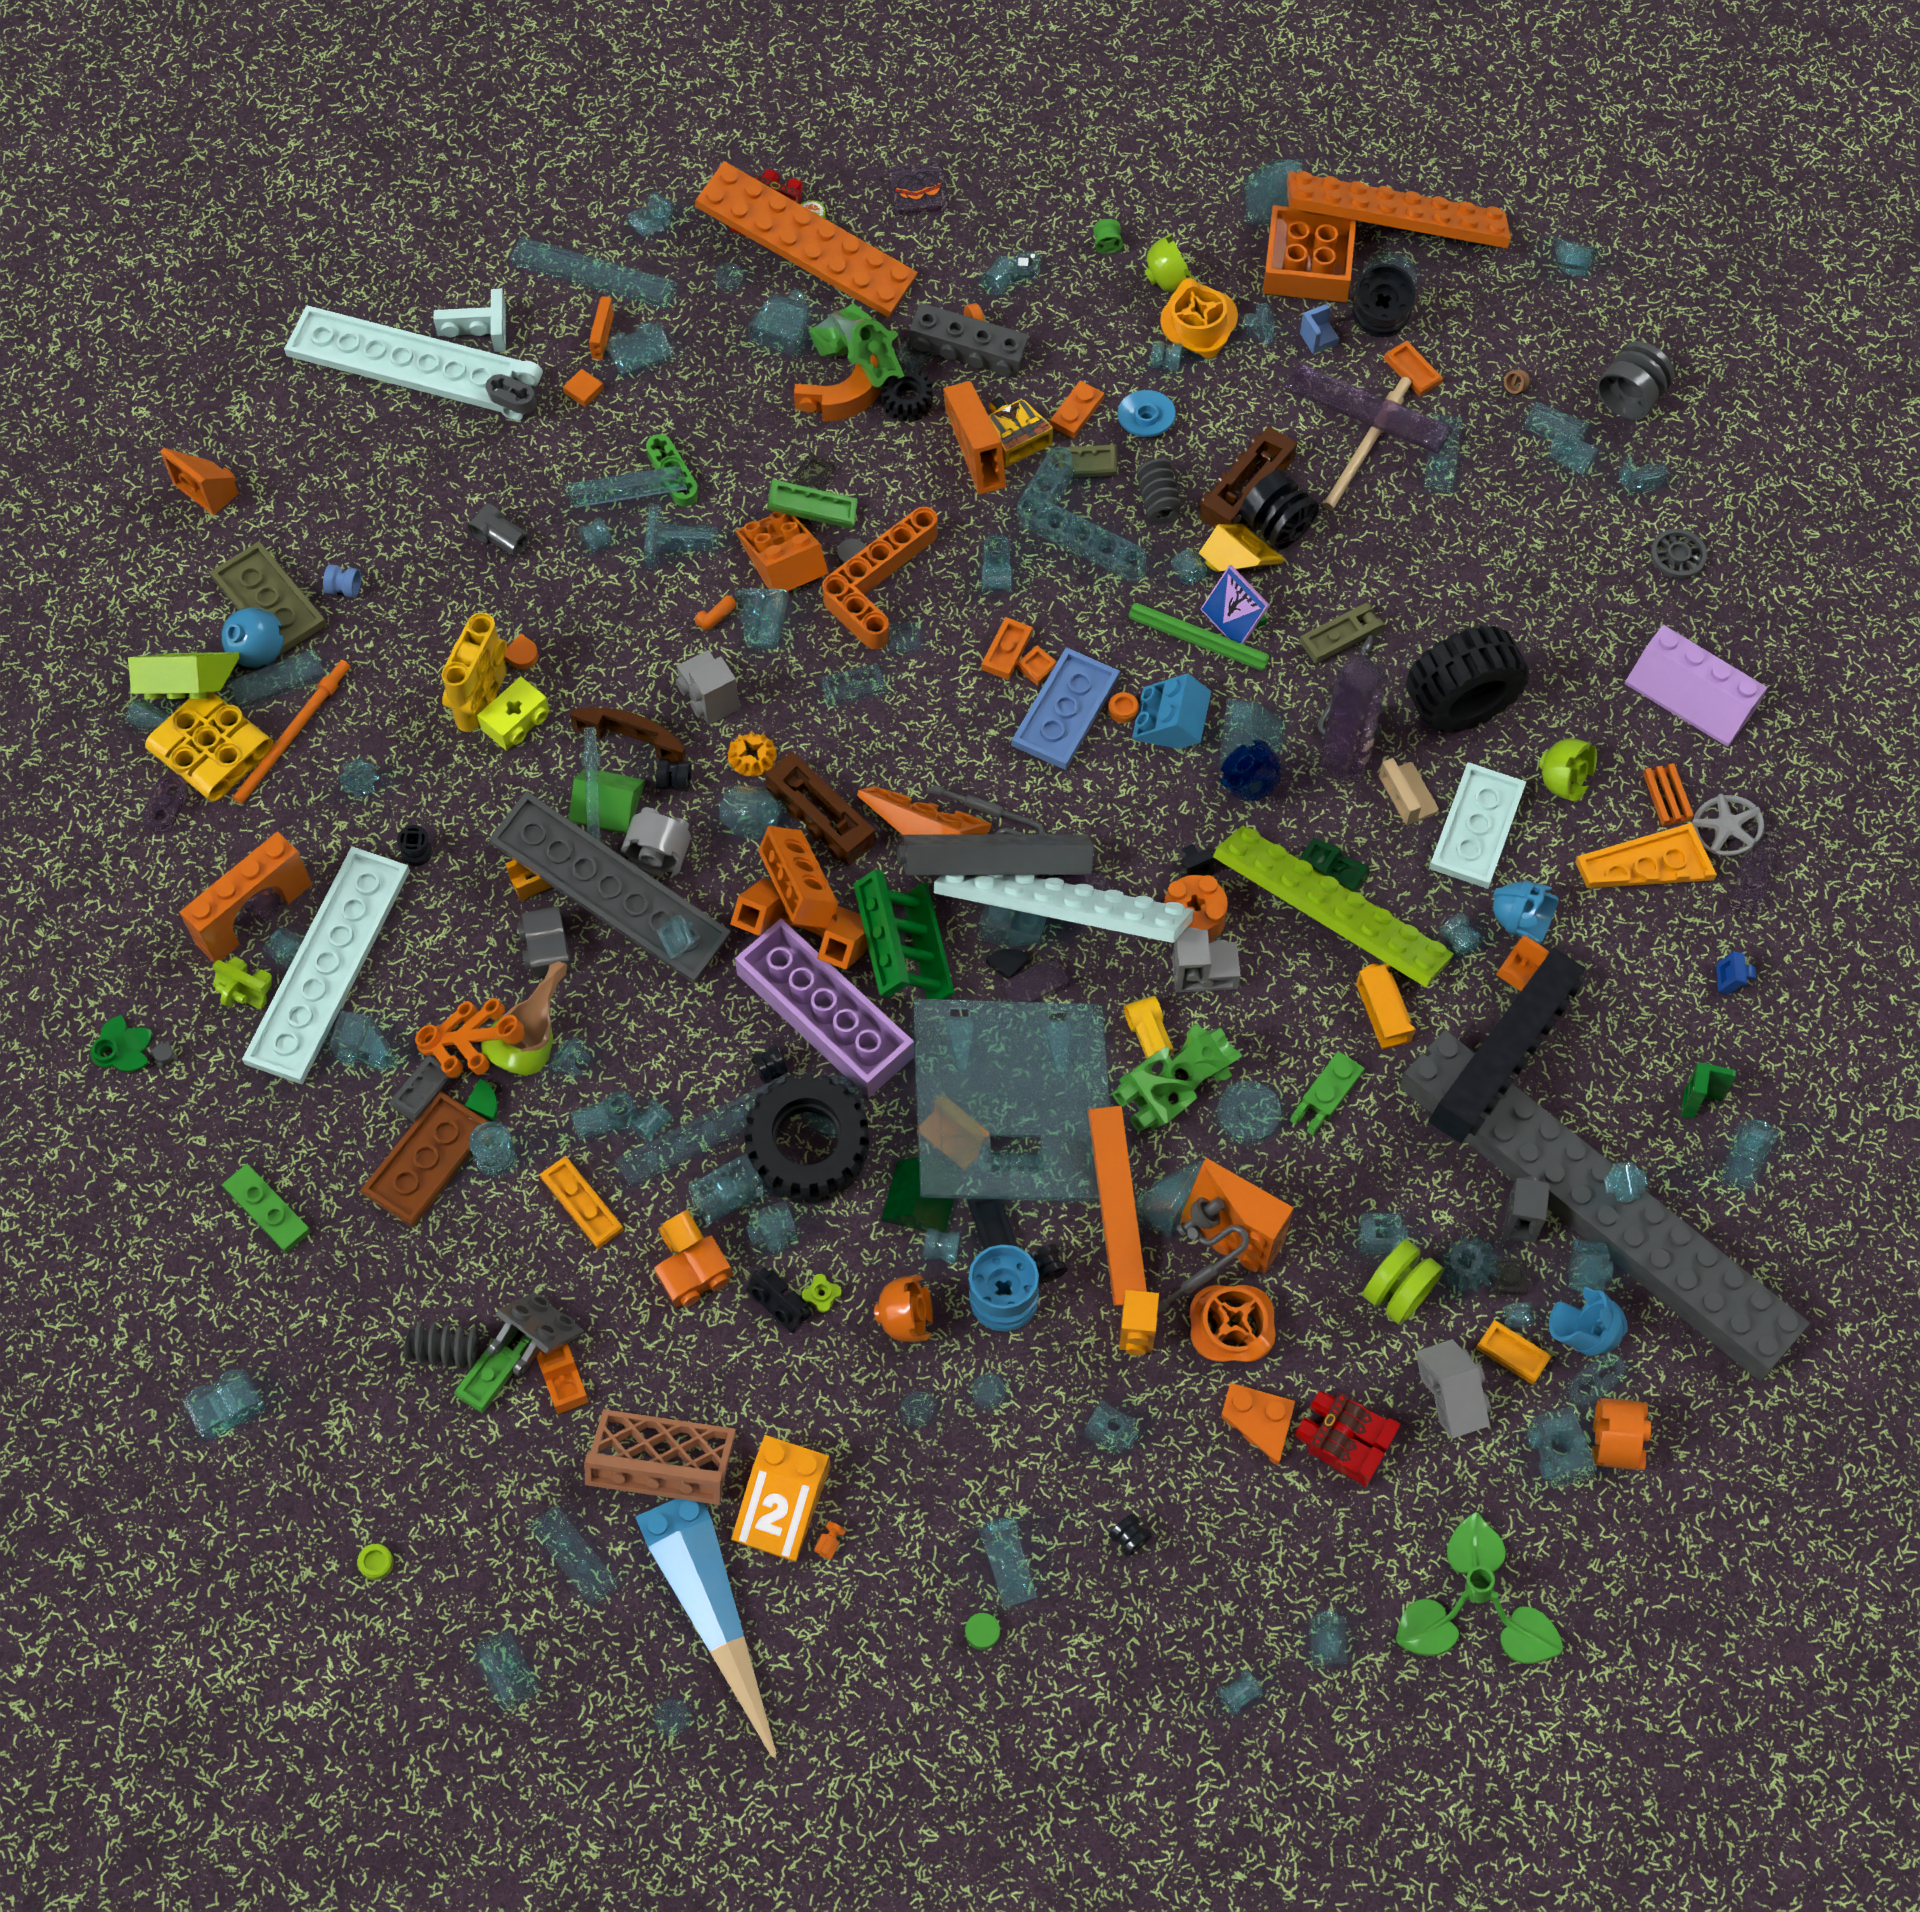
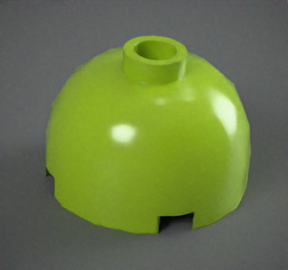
M1170 234L1152 245L1146 258L1149 268L1144 270L1152 286L1157 283L1162 290L1175 292L1180 283L1187 279L1186 275L1190 276L1189 278H1193Z
M1572 738L1563 739L1542 755L1539 765L1540 769H1542V778L1546 788L1552 794L1575 802L1582 798L1589 785L1582 786V784L1586 780L1587 775H1594L1596 769L1597 749L1591 745L1592 743Z

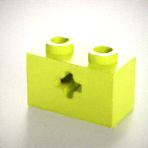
M520 676L484 708L477 717L481 730L507 751L513 745L520 744L526 737L527 732L535 725L542 724L550 710L546 696Z

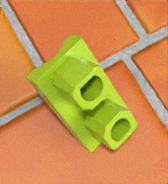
M235 956L226 963L217 960L213 964V970H215L213 987H215L216 992L222 994L220 999L222 1005L231 1007L237 1001L241 1004L246 1002L260 1010L264 1008L267 1003L266 993L272 986V975L261 969L251 976L247 974V964L244 960Z

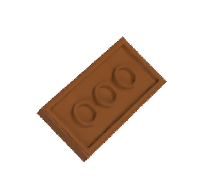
M440 1091L420 1118L414 1122L361 1188V1194L414 1228L493 1128L492 1124Z

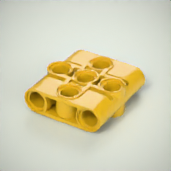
M476 613L469 618L441 674L445 686L442 704L445 707L451 708L456 726L465 732H471L479 728L480 724L477 715L495 700L507 672L504 661L507 642L504 639L498 638L494 619L487 613Z
M208 692V698H189L148 736L145 748L172 769L180 781L189 783L209 801L215 802L222 798L257 766L274 743L269 736L246 719L238 707L229 705L214 692Z

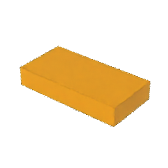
M1495 1319L1476 1347L1478 1351L1532 1385L1535 1384L1552 1355Z

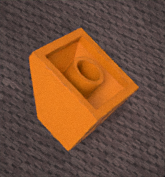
M163 448L160 451L173 485L213 516L239 494L235 484L237 481L236 477L229 469L225 467L221 469L212 461L168 448Z

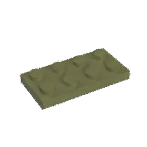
M260 541L209 572L213 581L237 610L259 608L273 613L281 623V626H278L279 635L283 636V644L277 657L327 626L323 616Z

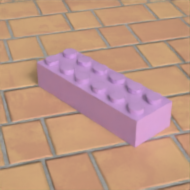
M781 918L735 958L737 975L869 1098L914 1058V1041L830 963L817 959L819 953Z

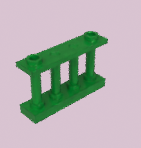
M876 869L855 882L853 885L879 995L889 998L906 986L916 987L925 990L929 1007H935L954 995L955 992L928 883L923 882L906 894L889 890L884 872ZM891 903L904 906L908 920L894 917ZM898 931L911 934L914 948L901 945ZM905 959L918 962L921 976L908 973Z

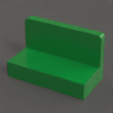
M1698 1062L1684 1087L1680 1116L1693 1119L1704 1098L1722 1101L1736 1078V1070Z

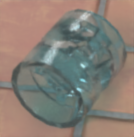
M493 1121L482 1123L472 1131L469 1138V1148L479 1171L490 1177H501L509 1173L517 1161V1152L508 1129L501 1123Z

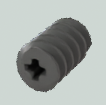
M1158 458L1143 463L1137 469V480L1139 482V489L1142 492L1141 497L1144 501L1146 517L1150 523L1156 525L1175 521L1179 514L1177 511L1182 505L1179 499V491L1176 489L1177 483L1174 480V472L1171 470L1172 464L1165 458Z
M421 1320L418 1321L415 1329L410 1328L408 1330L404 1346V1358L407 1362H411L416 1357L418 1363L424 1364L429 1358L431 1365L437 1366L442 1360L445 1367H451L455 1362L459 1369H464L468 1364L471 1370L476 1363L478 1354L476 1328H471L468 1336H464L463 1327L458 1326L453 1335L450 1332V1325L445 1324L442 1332L438 1333L436 1322H432L428 1331H425L424 1323Z

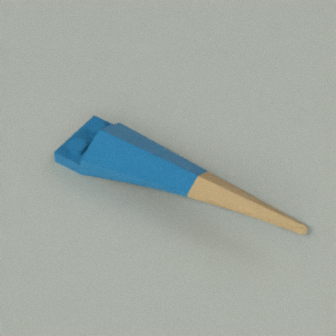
M674 1499L635 1516L650 1553L701 1636L771 1757L776 1758L775 1746L714 1525L705 1503Z

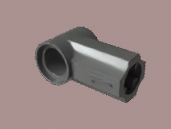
M485 504L467 524V529L474 538L483 543L490 541L514 556L520 554L525 549L529 540L528 532L506 520L502 512L491 504Z

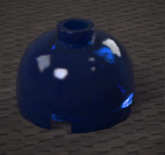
M1253 740L1255 745L1246 747L1244 744L1237 747L1222 764L1221 771L1224 775L1223 779L1219 777L1220 782L1237 799L1248 802L1261 800L1270 796L1280 782L1282 776L1281 761L1275 751L1263 740Z

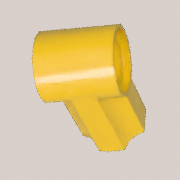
M1156 996L1124 1005L1126 1021L1130 1030L1136 1032L1146 1059L1166 1046L1170 1050L1168 1054H1172L1174 1048L1163 1025V1013Z

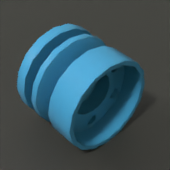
M1004 1244L988 1247L976 1256L970 1266L968 1280L969 1302L972 1313L977 1320L991 1330L1003 1332L1020 1329L1030 1322L1037 1311L1039 1301V1273L1036 1262L1026 1251L1016 1246Z

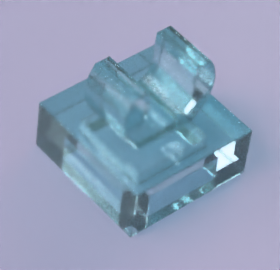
M1268 303L1257 304L1256 314H1245L1242 325L1247 326V335H1257L1261 344H1270L1273 340L1275 319Z
M682 915L671 917L657 930L670 959L681 956L700 939L699 935L692 936L688 929L693 924L692 920H684Z
M283 926L269 937V941L262 949L265 954L288 970L303 940Z
M573 1037L562 1043L548 1067L558 1074L567 1071L571 1076L579 1077L583 1072L576 1067V1060L579 1059L583 1063H589L591 1057L585 1052H580L585 1043Z

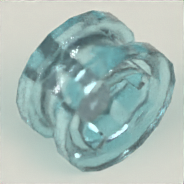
M1514 1303L1502 1309L1503 1314L1507 1316V1319L1504 1320V1325L1508 1328L1528 1327L1535 1322L1534 1317L1530 1315L1533 1307L1529 1303Z

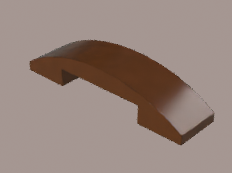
M600 707L575 709L570 714L573 730L601 739L607 729L654 745L656 757L659 759H670L674 763H679L681 760L687 761L685 747L665 728L645 717L623 710Z

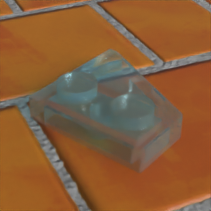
M735 590V596L740 600L742 610L739 612L741 623L744 625L745 643L750 648L777 649L790 595L786 590Z

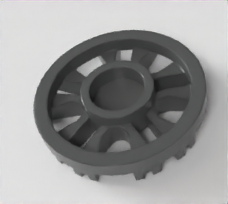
M1669 529L1660 533L1655 538L1650 551L1654 568H1658L1665 573V577L1668 576L1670 579L1675 577L1677 580H1686L1688 577L1697 575L1704 567L1707 559V549L1703 541L1694 533L1684 529ZM1676 535L1686 537L1685 541H1676ZM1666 537H1668L1671 544H1669V542L1665 539ZM1693 541L1695 544L1690 547L1688 544ZM1657 545H1662L1666 550L1657 549ZM1700 551L1701 557L1692 555V552ZM1663 563H1669L1670 567H1666ZM1674 566L1679 567V570L1675 571ZM1683 566L1689 567L1690 570L1684 571Z

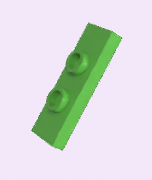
M772 479L767 510L840 527L853 528L857 498Z
M245 1164L222 1184L231 1197L286 1254L311 1233L309 1227L248 1164Z

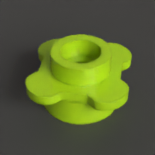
M817 1274L813 1277L811 1286L802 1291V1298L805 1302H810L819 1312L824 1313L830 1310V1306L834 1303L835 1298L840 1297L842 1291L838 1284L833 1285L827 1281L825 1275ZM820 1291L825 1292L823 1296H820L818 1293Z

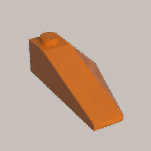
M873 786L860 789L857 793L861 800L902 835L988 834L991 829L992 823L957 810L955 814L938 812L939 805L930 802L928 804L921 802L911 804L912 798L910 796Z

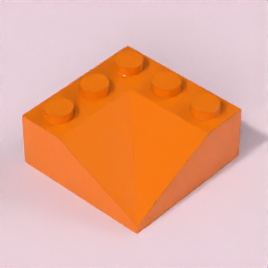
M1273 205L1263 294L1347 302L1351 282L1356 220L1292 209L1287 206Z
M1206 1158L1181 1214L1180 1224L1192 1219L1191 1208L1199 1197H1204L1210 1202L1216 1197L1221 1198L1225 1203V1208L1219 1212L1220 1224L1210 1229L1200 1228L1203 1236L1206 1239H1211L1231 1225L1243 1227L1249 1236V1244L1246 1250L1236 1258L1240 1260V1263L1246 1269L1252 1272L1260 1271L1265 1274L1285 1242L1294 1207ZM1232 1232L1218 1243L1212 1245V1247L1220 1254L1228 1255L1242 1244V1236L1238 1232Z

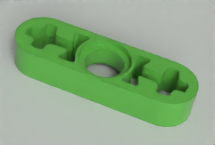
M662 434L650 437L646 443L648 458L673 501L677 505L684 507L694 504L698 499L697 484L669 437ZM660 446V448L664 449L666 457L662 459L660 451L655 449V447ZM669 466H676L680 469L676 475H667L664 471ZM682 482L684 489L690 493L685 495L683 492H680L679 483Z

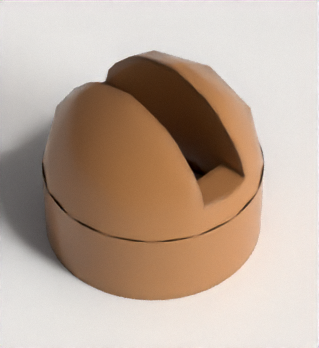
M1520 369L1508 372L1504 378L1505 388L1512 394L1523 392L1530 383L1528 373Z

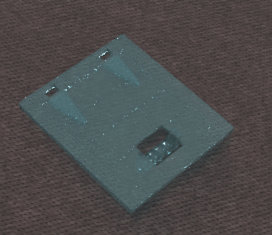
M914 999L913 1026L921 1197L1100 1202L1088 1110L1110 1107L1102 1006L1097 1004ZM950 1009L969 1010L968 1017L951 1016ZM1048 1012L1066 1013V1020L1048 1019ZM990 1136L1041 1137V1148L1038 1154L991 1152Z

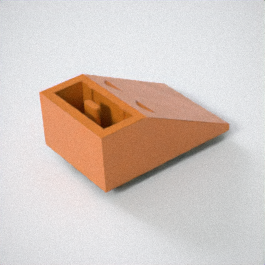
M773 512L770 516L759 521L749 522L743 528L735 531L763 582L775 597L829 574L820 543L795 516Z

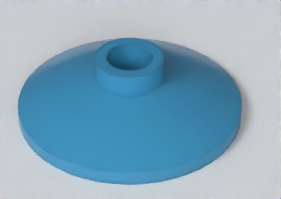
M1152 390L1136 391L1121 401L1118 407V420L1121 426L1131 434L1141 437L1157 436L1167 431L1174 423L1175 407L1172 401L1160 392Z

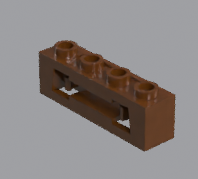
M1270 426L1262 434L1257 433L1252 439L1249 449L1245 453L1241 452L1236 457L1228 473L1223 472L1217 480L1216 487L1211 492L1207 491L1199 502L1201 507L1200 520L1213 528H1216L1219 524H1240L1243 520L1240 515V509L1246 496L1268 474L1276 470L1285 471L1295 460L1297 442ZM1261 459L1259 465L1261 469L1241 491L1240 499L1236 503L1238 496L1234 494L1255 471L1256 463Z
M793 751L765 772V789L768 795L774 801L780 800L786 806L788 814L795 821L800 819L806 825V829L816 841L821 839L827 845L828 852L835 860H842L850 866L876 844L875 829ZM804 786L809 790V797L838 823L835 826L837 832L832 828L831 821L803 795L805 793Z

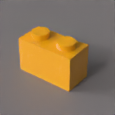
M1125 1290L1120 1330V1350H1126L1127 1354L1142 1356L1146 1352L1152 1353L1156 1333L1159 1293Z

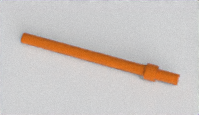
M340 660L328 676H324L317 684V691L232 798L242 805L324 700L328 696L331 697L339 688V681L350 669V665L346 661Z

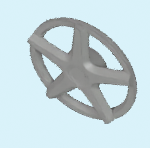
M1719 794L1717 797L1708 800L1696 811L1692 820L1693 827L1704 849L1722 856H1734L1750 850L1760 840L1764 829L1760 808L1745 798L1733 795ZM1727 802L1740 803L1748 807L1749 810L1733 815ZM1718 804V818L1700 819L1701 815L1709 807ZM1756 816L1758 831L1755 838H1753L1741 825ZM1698 827L1716 830V836L1711 847L1700 837ZM1738 838L1747 844V846L1734 851L1720 850L1726 840Z

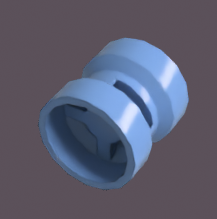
M329 564L326 567L323 578L324 593L331 595L343 593L346 597L356 598L361 585L360 570L351 567L344 570L338 565Z

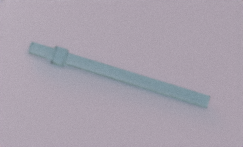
M587 727L584 728V752L581 753L582 766H585L587 833L600 841L597 766H600V752L597 751L596 728Z

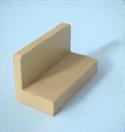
M1394 758L1382 762L1379 778L1406 825L1438 813V806L1412 762L1401 766L1397 765Z

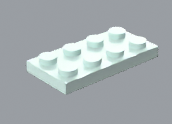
M1468 762L1429 869L1488 889L1526 781Z

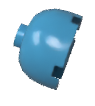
M243 608L228 617L221 631V643L224 651L239 652L237 663L245 667L259 669L263 665L268 666L280 654L283 644V636L279 635L278 626H281L279 619L273 613L259 608Z

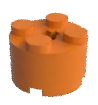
M1190 875L1180 878L1169 885L1164 903L1177 902L1184 905L1185 908L1194 909L1193 921L1187 928L1193 927L1199 930H1208L1209 943L1217 940L1226 924L1228 906L1226 893L1217 880L1210 875Z
M1599 1398L1600 1401H1597L1593 1421L1595 1444L1599 1446H1592L1593 1464L1602 1467L1645 1470L1646 1450H1642L1643 1441H1649L1651 1436V1421L1647 1420L1648 1403Z

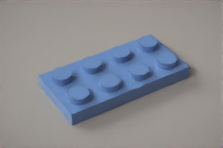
M1066 647L1012 738L1011 746L1066 770L1119 679L1120 671Z

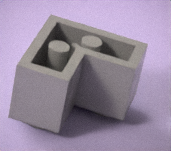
M707 650L677 665L679 678L676 679V684L683 695H689L692 700L690 705L698 718L702 716L708 725L740 709L736 678L721 656L714 659L710 651Z
M1193 927L1186 928L1176 939L1173 947L1172 964L1175 992L1238 989L1241 975L1237 942L1215 940L1209 943L1208 930H1199Z
M1453 1339L1415 1351L1421 1380L1434 1394L1439 1423L1453 1439L1490 1426L1488 1412L1491 1411V1405L1482 1388V1383L1485 1382V1375L1479 1363L1475 1364L1471 1360L1466 1349L1462 1350Z

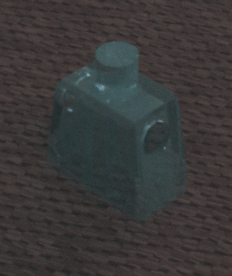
M793 289L788 297L772 294L748 323L750 342L799 358L811 323L810 307L805 304L807 299L805 293L801 290Z

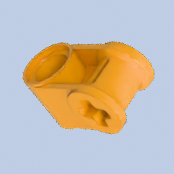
M688 1209L658 1227L659 1233L671 1253L677 1251L679 1253L704 1238Z

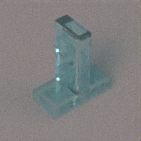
M649 504L644 546L646 570H658L660 550L719 552L718 527L704 524L698 526H686L676 523L663 525L661 505Z
M1747 1119L1745 1123L1739 1122L1736 1126L1719 1182L1751 1193L1754 1189L1760 1166L1775 1144L1779 1130L1761 1120Z
M1006 1515L975 1525L979 1539L983 1541L1002 1606L1006 1608L1036 1598L1037 1594L1017 1533L1020 1530L1016 1518Z

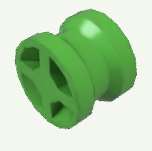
M1103 219L1094 225L1095 248L1099 253L1112 254L1121 250L1123 239L1120 235L1121 225L1118 221Z

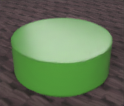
M988 1613L973 1615L967 1621L965 1627L967 1642L977 1650H988L995 1646L1000 1637V1626L996 1618Z

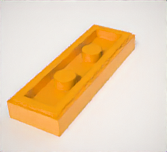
M564 1156L539 1174L542 1181L597 1249L624 1231L621 1223L567 1156Z

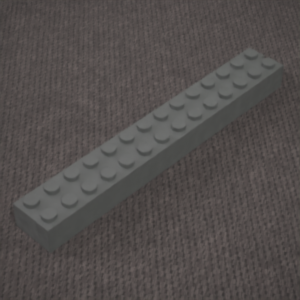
M1444 1030L1427 1048L1425 1055L1422 1053L1404 1072L1399 1088L1433 1114L1438 1103L1475 1053L1448 1031ZM1514 1084L1511 1085L1505 1095L1498 1093L1496 1097L1500 1101L1489 1116L1484 1113L1482 1118L1485 1119V1122L1476 1136L1469 1133L1464 1141L1513 1181H1516V1178L1531 1176L1539 1178L1541 1182L1550 1183L1547 1208L1752 1376L1762 1382L1810 1325V1322Z

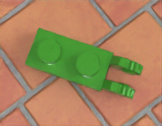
M1337 1051L1304 1095L1302 1102L1292 1114L1290 1121L1297 1124L1303 1119L1309 1108L1318 1113L1311 1120L1307 1132L1313 1136L1326 1119L1329 1120L1364 1073L1365 1068Z
M517 1329L499 1354L495 1353L492 1357L487 1353L488 1346L455 1390V1396L483 1414L513 1374L514 1366L522 1358L532 1339L525 1334L515 1349L511 1350L507 1346L519 1331Z

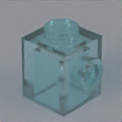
M786 1201L749 1213L750 1225L745 1226L751 1245L758 1244L761 1253L767 1251L769 1253H777L784 1250L787 1244L798 1241L797 1229Z
M1573 1239L1568 1268L1570 1289L1582 1294L1584 1287L1604 1292L1606 1281H1611L1613 1276V1262L1609 1261L1610 1255L1607 1243Z

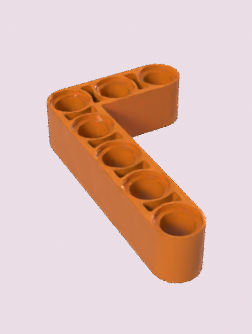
M929 507L915 509L823 580L822 590L825 607L870 649H881L887 645L889 641V622L886 615L864 594L934 542L938 535L936 512Z

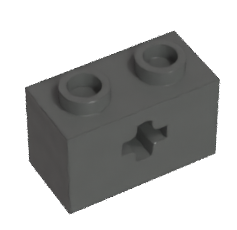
M1531 1176L1516 1178L1506 1201L1503 1238L1536 1242L1546 1221L1550 1183L1541 1182L1539 1178Z

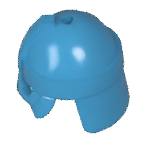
M1524 880L1523 882L1510 883L1502 888L1495 889L1493 898H1495L1493 912L1495 918L1505 928L1506 932L1520 937L1526 935L1541 945L1552 921L1559 898L1545 892L1551 890L1552 887Z
M1584 1287L1583 1296L1587 1303L1581 1309L1564 1302H1557L1554 1305L1549 1318L1551 1336L1586 1356L1611 1352L1620 1344L1623 1336L1628 1332L1627 1320L1623 1310L1601 1290H1592Z

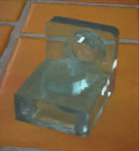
M1632 456L1625 457L1622 468L1619 470V479L1622 486L1626 485L1629 495L1663 489L1669 472L1665 463L1658 465L1649 464L1637 469Z
M1333 1611L1317 1613V1617H1312L1308 1625L1311 1667L1346 1666L1348 1663L1345 1636L1346 1616H1337V1612Z

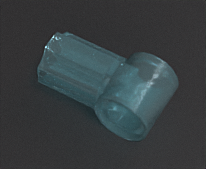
M621 1091L609 1095L606 1101L571 1112L572 1121L579 1140L613 1129L629 1130L635 1126L639 1118L631 1096ZM622 1107L628 1108L626 1113L615 1115L618 1109Z

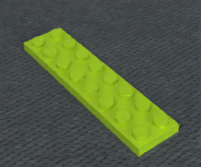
M1242 826L1216 848L1213 858L1424 987H1427L1439 975L1454 955L1442 943L1429 939L1414 926L1405 924L1393 917L1388 910L1378 908L1367 901L1363 895L1343 887L1335 878L1324 876L1315 871L1310 863L1299 860L1289 854L1285 848L1261 837L1254 829Z

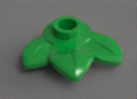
M121 1015L107 1021L101 1028L100 1038L91 1047V1059L95 1065L101 1068L114 1066L122 1072L138 1071L149 1063L142 1052L146 1050L151 1042L152 1031L140 1027L127 1028L124 1018ZM105 1051H113L109 1056L102 1057Z

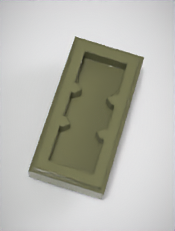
M1116 444L1059 448V478L1117 476L1118 448Z

